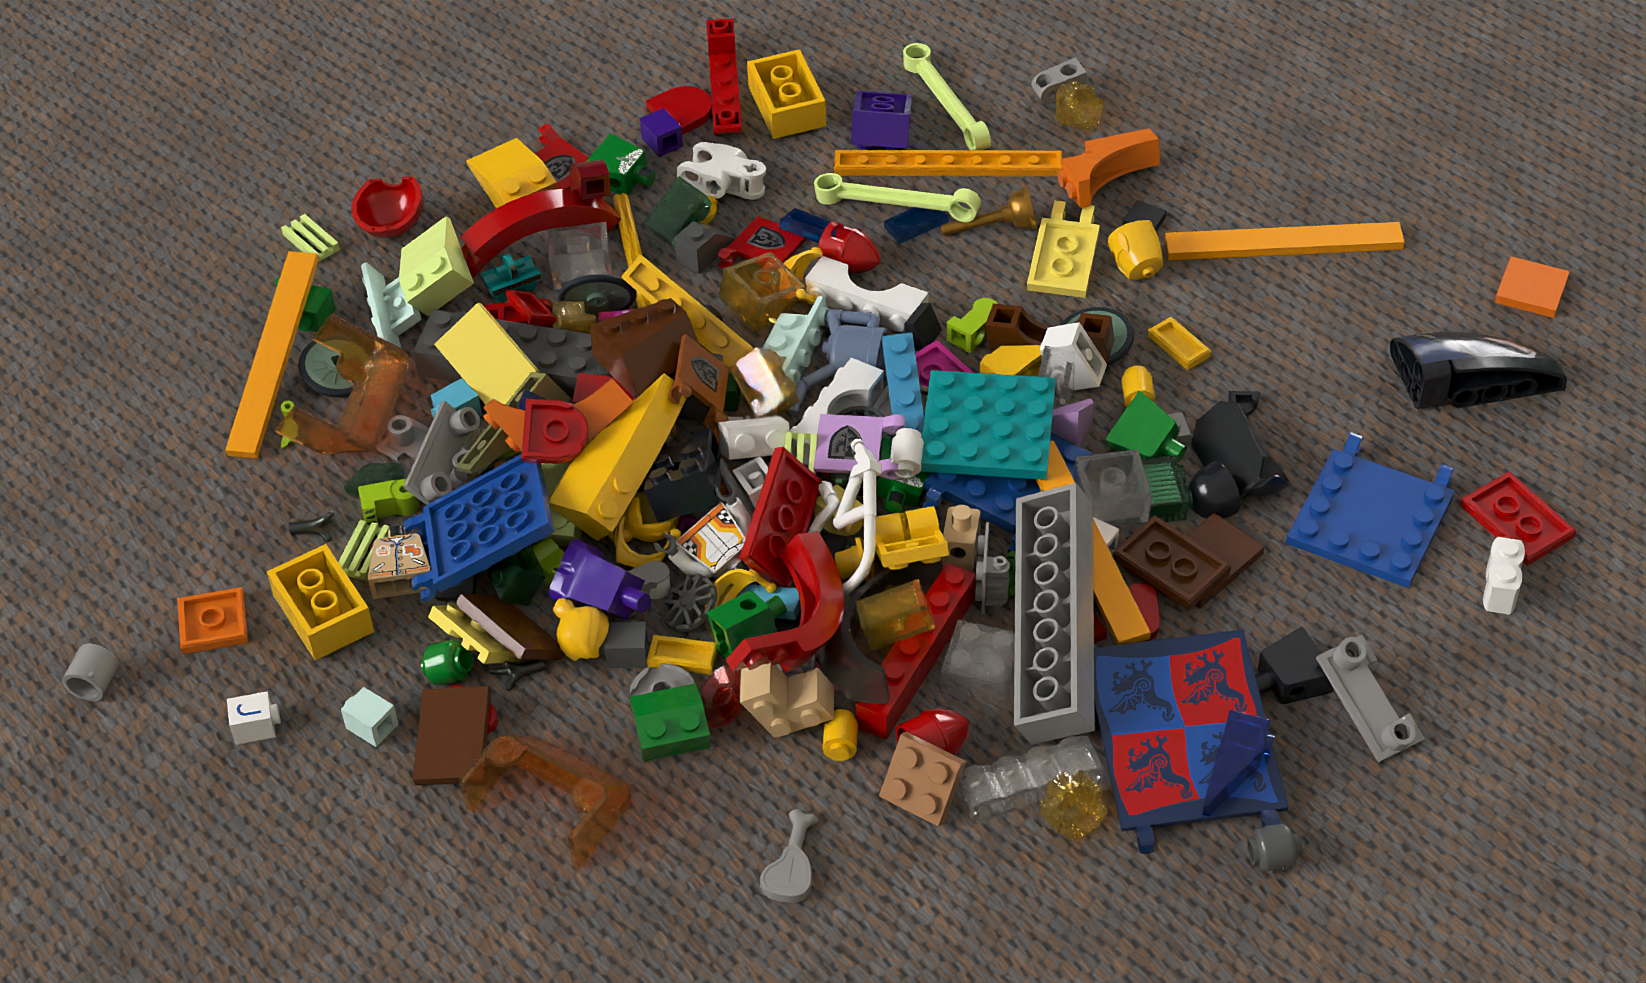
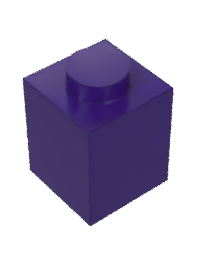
M664 108L640 118L642 140L658 157L683 147L681 126Z

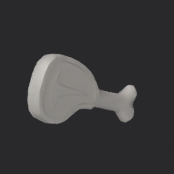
M798 808L789 812V819L793 823V829L788 846L783 850L780 859L768 865L760 876V888L763 894L779 902H801L808 897L812 887V869L808 857L802 851V845L806 830L818 823V817L815 814H804Z

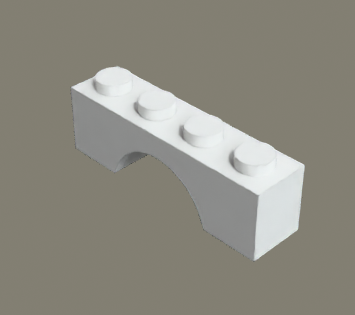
M821 256L805 278L806 293L808 295L824 296L827 306L838 310L841 308L851 312H872V314L880 317L881 325L889 327L896 332L908 333L904 323L921 302L928 303V292L902 283L884 291H870L860 288L850 280L848 264L825 256Z
M850 358L844 367H840L837 370L831 384L822 389L819 399L813 407L809 406L801 422L797 426H793L790 432L818 434L820 414L837 415L842 410L853 406L872 407L883 392L884 370ZM793 439L792 455L797 458L798 439ZM805 440L803 463L809 465L810 440Z

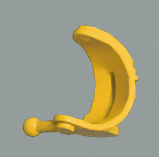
M813 247L811 250L792 256L783 263L780 290L783 297L807 302L808 304L815 303L818 296L808 295L802 289L804 272L811 261L822 256L820 248Z
M622 516L613 533L616 562L634 568L652 561L662 562L667 553L658 552L651 555H642L629 548L623 538L622 527L625 524V516ZM673 529L670 535L677 540L681 537V532L678 529ZM667 539V543H666V545H665V547H664L663 549H665V548L668 547V544H669L668 539Z
M743 569L728 571L714 582L718 595L714 608L736 598L738 593L752 582H758L764 586L768 593L776 591V584L768 582L752 569H749V571Z

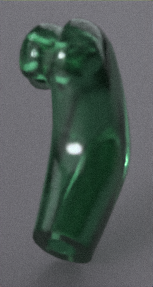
M398 462L366 464L344 486V489L350 496L356 498L359 495V486L400 480L404 478L405 471Z

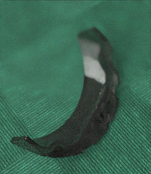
M942 557L940 561L934 563L916 561L908 563L909 565L902 569L887 568L866 582L844 605L839 627L818 651V660L822 673L831 683L843 690L847 698L856 702L887 704L889 702L890 693L885 669L864 656L856 647L854 640L870 608L874 604L883 600L902 598L915 587L932 586L943 569Z

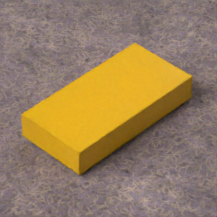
M1172 317L1148 329V337L1186 370H1190L1211 357V350Z
M653 635L646 663L647 667L652 666V668H660V664H671L679 666L687 672L712 675L718 650L715 642Z

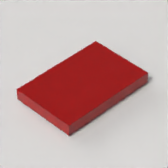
M1510 471L1461 499L1460 506L1495 538L1502 537L1522 541L1525 549L1523 563L1526 566L1576 536L1577 531Z

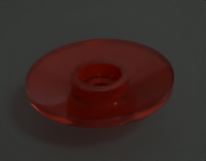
M729 665L723 666L714 671L702 684L699 694L703 702L709 728H721L730 724L745 708L740 703L741 669L732 671Z

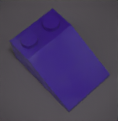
M857 90L852 116L851 144L857 145V148L873 149L874 146L885 147V150H902V148H907L912 94Z

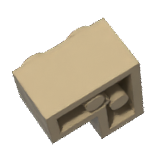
M769 663L753 670L748 668L741 669L740 703L773 737L786 736L789 733L834 719V685L818 668L787 677L776 665Z

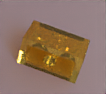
M756 347L730 366L729 369L755 415H758L759 418L761 416H780L800 401L795 393L797 390L796 386L785 375L781 368L782 361L775 351Z
M919 579L855 602L861 628L872 651L935 628L929 602Z

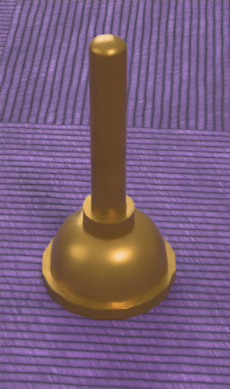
M1027 185L1022 186L1021 190L1012 194L1008 200V205L1001 206V210L975 216L970 222L955 221L941 225V233L947 236L1005 221V223L1013 222L1015 226L1022 229L1032 228L1033 231L1038 230Z

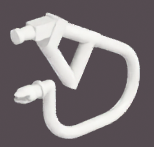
M855 439L851 443V448L856 453L854 457L858 464L853 466L841 503L839 495L832 484L827 481H821L822 484H819L818 490L823 497L826 507L816 517L808 532L818 531L820 533L836 511V516L833 519V525L836 529H842L864 519L863 557L856 572L847 582L842 584L844 596L853 592L866 578L873 564L876 548V476L881 474V463L877 462L872 452L866 449L861 439ZM863 483V505L852 509Z

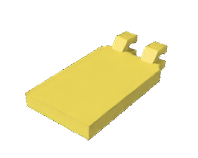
M1054 200L1051 219L1043 217L1041 219L1027 281V290L1086 298L1100 233V225L1093 224L1095 205L1083 207L1080 222L1065 220L1066 202Z
M477 303L434 344L467 384L479 395V398L485 405L492 399L506 404L531 372L540 373L481 303Z

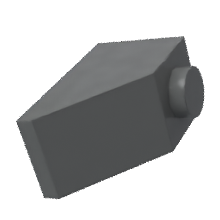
M693 221L674 237L676 260L681 265L700 274L718 258V252L722 248L728 247L736 238L715 226Z

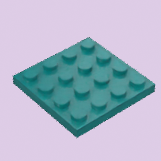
M931 370L922 432L924 448L920 472L1047 480L1056 378Z

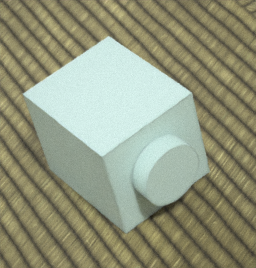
M365 687L355 696L350 697L345 702L344 707L341 708L346 729L375 747L399 725L394 705Z

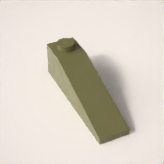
M531 372L505 405L525 410L526 399L568 402L571 398L547 374ZM489 424L460 460L456 468L466 473H477L512 449L505 441L509 436L501 427L495 430Z

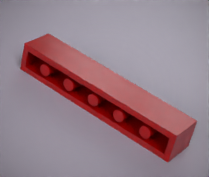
M950 563L945 564L855 704L858 729L884 740L888 739L975 600L976 573Z

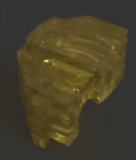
M1071 80L1069 85L1062 84L1056 94L1055 120H1058V123L1064 126L1094 131L1101 118L1104 99L1096 97V86Z
M553 301V315L557 318L553 328L591 334V325L596 323L595 314L585 313L584 301Z
M1082 769L1072 776H1069L1064 771L1061 775L1058 774L1057 778L1054 777L1053 781L1050 780L1047 783V797L1040 801L1039 815L1044 820H1047V823L1057 833H1062L1068 840H1081L1097 829L1108 814V808L1102 803V789L1095 785V782L1091 781V778L1087 777V774L1083 773Z

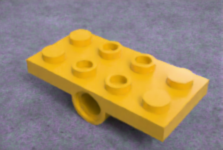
M934 506L909 510L904 513L898 512L876 516L875 550L883 567L902 569L911 562L934 563L940 561L941 557L949 555L948 544L939 529Z

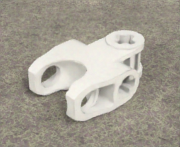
M708 142L698 143L693 147V162L686 161L677 167V181L683 187L700 195L721 198L725 193H729L744 199L755 200L765 194V186L763 184V177L766 174L765 165L757 160L747 159L745 153L736 147ZM700 151L709 152L712 159L709 161L704 159ZM684 171L697 174L698 180H689Z

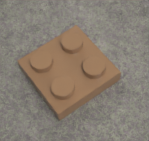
M908 732L902 733L879 797L936 826H940L945 822L966 761Z

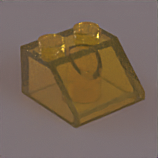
M768 252L724 268L718 296L755 331L776 323L780 313H786L799 299L796 297V291L798 289L806 291L807 285L775 255Z

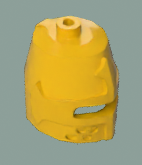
M1150 220L1127 223L1109 235L1108 246L1119 270L1129 280L1137 281L1151 278L1163 267L1160 241Z

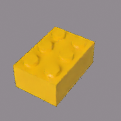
M800 49L747 61L748 86L773 139L826 127V101Z
M326 544L266 571L274 598L315 661L374 633L369 607Z

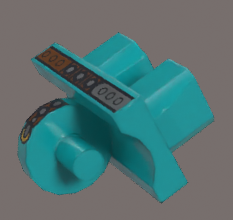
M505 254L502 256L503 265L480 273L483 283L496 302L507 300V290L519 288L521 291L528 292L535 289L536 281L542 280L541 272L535 267L530 255L513 261L509 254Z

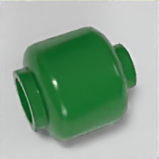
M446 640L427 646L421 659V670L434 685H447L463 681L473 665L471 652L465 649L458 640Z

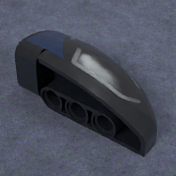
M1447 331L1396 337L1390 341L1391 357L1416 409L1444 405L1447 398H1449L1453 407L1463 408L1562 391L1566 388L1567 377L1557 360L1518 342L1480 333Z

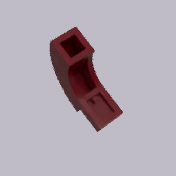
M603 160L574 163L571 165L569 184L571 190H578L581 200L599 197L603 199V197L610 196V173Z

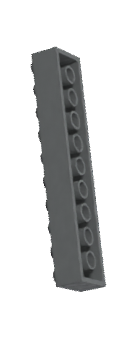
M432 310L413 350L418 376L452 382L462 378L434 344L465 314ZM495 319L540 373L547 374L571 398L569 401L573 400L578 373L613 377L592 356L591 334ZM711 353L724 364L723 355ZM676 374L669 375L675 381ZM691 394L690 397L686 398L677 418L704 422L710 408Z

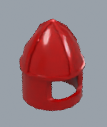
M833 221L829 223L822 233L818 248L822 251V256L848 264V272L859 274L871 271L881 263L878 249L870 237L862 233L861 229H851ZM835 229H837L836 237H833L832 233Z
M941 708L921 712L919 716L899 724L895 732L896 740L898 743L900 735L908 732L944 751L956 755L968 737L970 722L969 719L956 711Z

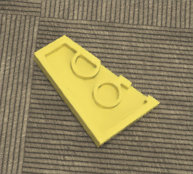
M449 602L447 605H433L428 618L449 635L463 638L461 645L465 649L480 652L477 659L483 664L504 663L506 660L509 662H520L522 660L518 659L462 611L456 603Z

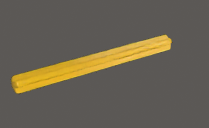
M622 193L621 195H614L613 205L615 212L621 218L618 226L629 268L639 254L642 255L628 195ZM636 290L638 308L652 304Z

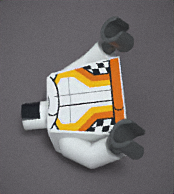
M728 480L726 482L731 488L728 495H721L719 489L715 487L716 495L721 500L726 501V505L720 502L678 540H675L670 534L662 533L668 539L669 544L667 548L663 549L658 543L654 542L656 551L668 553V558L686 575L697 576V574H701L707 578L713 577L717 580L726 572L734 569L747 571L752 569L739 558L751 523V516L740 498H735L736 488Z

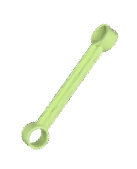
M913 43L906 46L903 50L905 69L913 73H919L963 131L968 148L970 150L990 148L991 138L986 124L983 121L976 122L931 64L930 48L922 43Z
M835 173L822 174L814 181L817 200L827 205L835 204L842 199L948 211L954 219L960 222L972 221L981 206V199L978 194L966 188L958 189L951 196L844 183L841 176ZM958 202H964L971 207V209H966L962 207Z

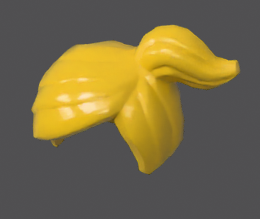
M636 492L622 515L625 516V524L622 527L624 541L628 543L633 537L645 542L662 540L666 538L662 533L670 534L671 530L676 528L679 517L658 523L645 492ZM614 530L612 533L608 534V537L612 540V542H614Z
M566 598L558 599L553 607V612L560 618L556 636L561 650L573 661H577L580 658L599 657V648L604 642L609 629V621L605 612L594 606L575 608L571 600Z

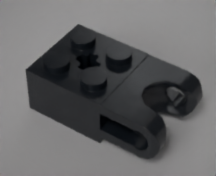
M712 427L697 431L693 438L681 445L667 446V441L664 442L646 475L644 492L658 523L719 504V497L715 493V487L720 491L722 478L719 469L721 449Z

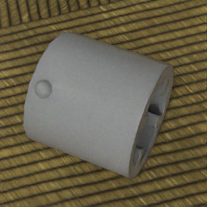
M91 643L81 645L62 679L64 688L79 699L89 701L101 700L119 667L118 658L111 651L100 645Z

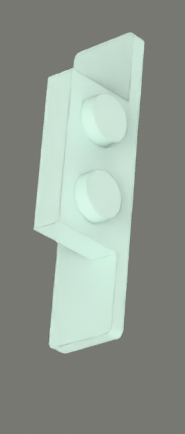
M365 262L361 265L363 273L362 282L368 294L367 302L371 307L373 315L371 320L376 328L377 344L385 353L389 352L398 359L403 356L399 335L421 320L420 312L406 302L399 277L386 286L384 276Z
M824 296L817 297L808 315L780 313L760 352L771 363L782 365L777 375V381L784 399H790L805 367H808L810 364L811 355L815 347L820 344L821 335L825 327L828 326L826 316L830 308L827 307Z

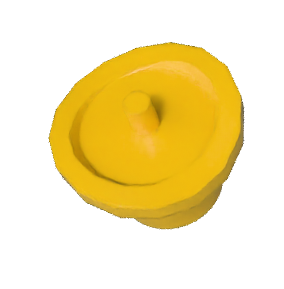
M861 537L855 538L857 545L835 553L836 565L842 579L851 578L861 563L864 552V541ZM874 562L864 579L866 582L874 579Z

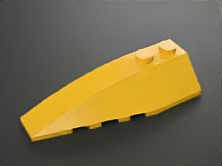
M665 373L661 375L630 406L586 445L582 453L572 460L548 499L550 508L597 541L612 533L658 456L686 400L684 396H681L679 404H676L668 397L669 390L674 383L673 379Z

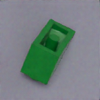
M280 278L275 280L276 288ZM311 285L298 326L299 330L322 333L336 310L331 289Z

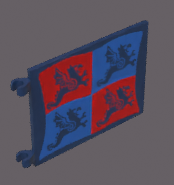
M1244 630L1094 648V706L1121 832L1136 830L1137 845L1141 854L1153 852L1155 840L1151 828L1258 814H1260L1262 826L1280 823L1276 812L1288 811L1289 807Z

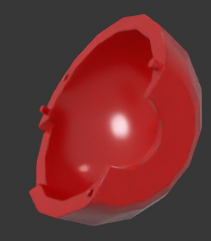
M413 176L402 177V182L396 185L385 183L381 179H369L356 192L351 204V215L356 224L370 235L379 238L400 237L416 226L422 213L424 202L421 186Z

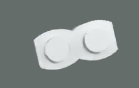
M1497 537L1492 544L1486 568L1487 582L1483 595V604L1486 611L1510 615L1515 609L1522 583L1521 567L1525 555L1524 545L1521 540Z

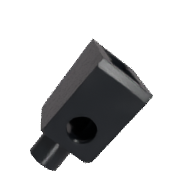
M1303 627L1286 635L1263 649L1260 653L1259 673L1255 674L1259 693L1262 694L1272 690L1283 705L1329 694L1334 690L1316 659L1322 652Z

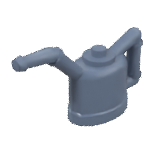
M843 309L828 311L826 317L831 335L828 342H823L822 354H827V362L830 363L807 377L803 376L800 378V381L795 386L791 404L788 407L790 415L798 414L807 391L835 375L840 367H844L850 358L882 370L884 362L882 336H887V329L879 327L880 317L878 315L872 314V312L843 311ZM841 323L867 325V327L855 325H841Z

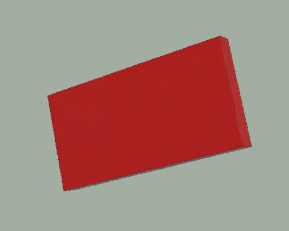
M784 447L774 449L739 558L754 571L758 572L765 580L775 583L776 587L789 588L792 576L779 554L797 534L807 533L819 494V484H822V480Z

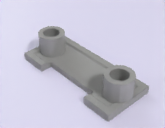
M443 401L436 412L403 488L426 505L452 492V484L449 479L453 469L452 459L456 453L461 451L462 447L465 450H469L476 442L481 431L479 428L480 417L473 408L465 407L457 411L446 401Z
M404 415L395 416L388 421L387 430L389 435L377 446V451L396 461H399L404 455L415 460L429 427ZM462 447L461 451L456 453L452 459L453 469L449 476L452 484L451 491L484 475L493 466V462L475 474L459 471L456 466L468 452V450Z
M1363 635L1345 638L1338 646L1316 657L1378 763L1425 740L1410 713L1401 718L1397 716L1368 666L1375 663L1377 658ZM1346 652H1350L1352 657L1348 656ZM1395 733H1398L1401 736V739L1397 738Z

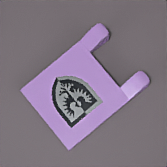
M820 414L814 472L851 474L853 466L858 464L854 457L856 453L852 450L851 443L855 439H861L866 449L870 450L877 462L881 463V474L878 476L891 480L899 479L900 477L895 474V472L899 471L898 464L891 463L892 458L879 461L882 431L896 436L898 430L906 428L905 417L900 414L886 417Z

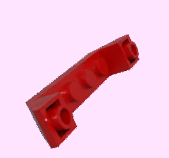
M734 19L706 20L714 136L742 134Z

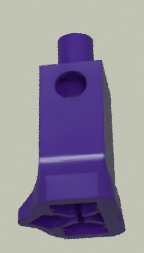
M579 539L573 540L567 547L561 560V566L556 571L549 588L550 599L557 601L560 598H566L572 601L575 608L594 606L606 613L627 620L632 609L644 613L651 605V596L641 591L645 580L609 562L600 550Z

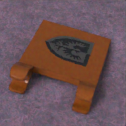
M685 334L681 337L675 381L669 390L668 397L676 404H679L681 396L688 398L693 394L710 408L704 419V426L707 428L712 427V430L715 431V426L718 422H727V417L723 411L729 368Z

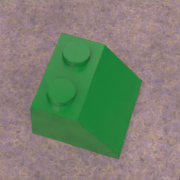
M696 683L629 697L643 762L710 748L709 728Z

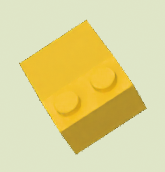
M517 138L466 160L468 167L496 208L525 195L557 189V181L544 162Z

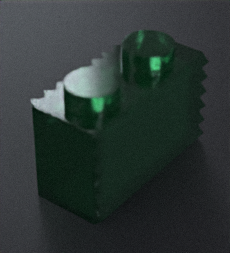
M1176 455L1137 459L1136 478L1148 520L1155 515L1166 523L1180 520L1185 521L1188 508L1193 507V497L1191 489L1184 487L1186 483L1185 468L1183 465L1178 464Z

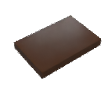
M1216 513L1208 517L1187 537L1230 564L1231 570L1196 606L1201 609L1264 554L1263 545Z
M1155 515L1115 549L1112 555L1114 561L1187 610L1196 605L1231 570L1230 564Z
M460 594L456 602L457 606L518 659L558 660L563 658L565 653L561 650L558 642L504 596Z
M489 686L423 689L413 771V782L415 785L483 782L491 700Z

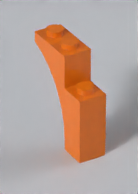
M1148 128L1084 141L1085 152L1082 155L1060 159L1061 170H1058L1057 175L1060 186L1066 189L1070 199L1073 198L1080 208L1091 206L1095 193L1111 180L1133 171L1160 165L1159 138Z
M611 378L592 395L573 404L588 422V442L630 406L633 401ZM492 399L483 407L487 412L483 417L495 430L501 427L509 436L505 439L506 443L518 454L522 451L525 410L514 408Z

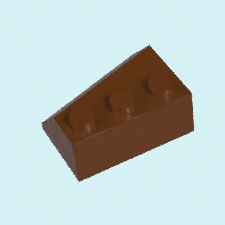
M672 298L659 300L657 303L636 308L630 312L606 318L601 322L591 325L592 356L635 399L664 373L667 376L676 374L681 337L687 334L698 344L699 342L687 312Z

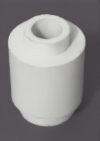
M900 429L892 439L891 463L898 464L899 471L895 472V474L901 478H911L921 471L924 441L921 438V433L915 429Z

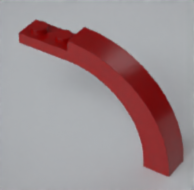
M570 189L541 191L510 201L481 218L460 236L465 243L461 249L473 279L497 254L526 236L554 228H576L592 233L601 239L621 218L608 202L600 197L581 200L578 190Z
M818 531L797 534L779 554L798 590L801 604L799 627L744 639L726 659L732 671L745 668L753 670L769 663L771 665L780 664L785 672L797 669L806 664L838 629L844 609L842 582L834 558Z

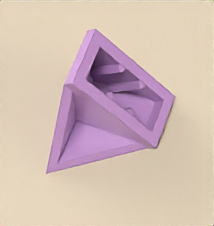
M1092 399L1053 409L1051 433L1080 447L1092 424L1094 403Z

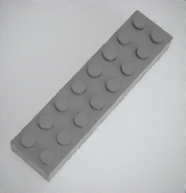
M1077 483L1016 498L1014 727L1031 745L1095 731L1092 502Z

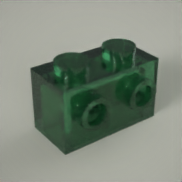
M679 176L645 219L644 223L651 232L675 248L674 237L693 221H703L709 214L712 203L703 192Z
M531 545L521 549L513 556L502 559L487 569L500 601L529 606L546 577Z

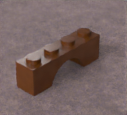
M995 303L992 305L985 324L989 349L995 351L1000 346L1041 345L1047 328L1055 327L1035 320L1022 306ZM1081 313L1078 320L1074 323L1080 322L1105 362L1108 363L1115 342L1112 317L1109 315Z

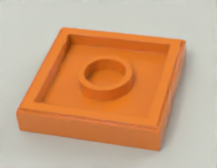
M1510 256L1496 294L1495 303L1554 318L1570 271Z
M243 587L177 598L180 649L182 654L248 643Z

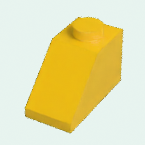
M1041 345L1000 346L991 354L985 355L980 361L979 367L980 373L1038 377L1048 369V362L1040 352Z

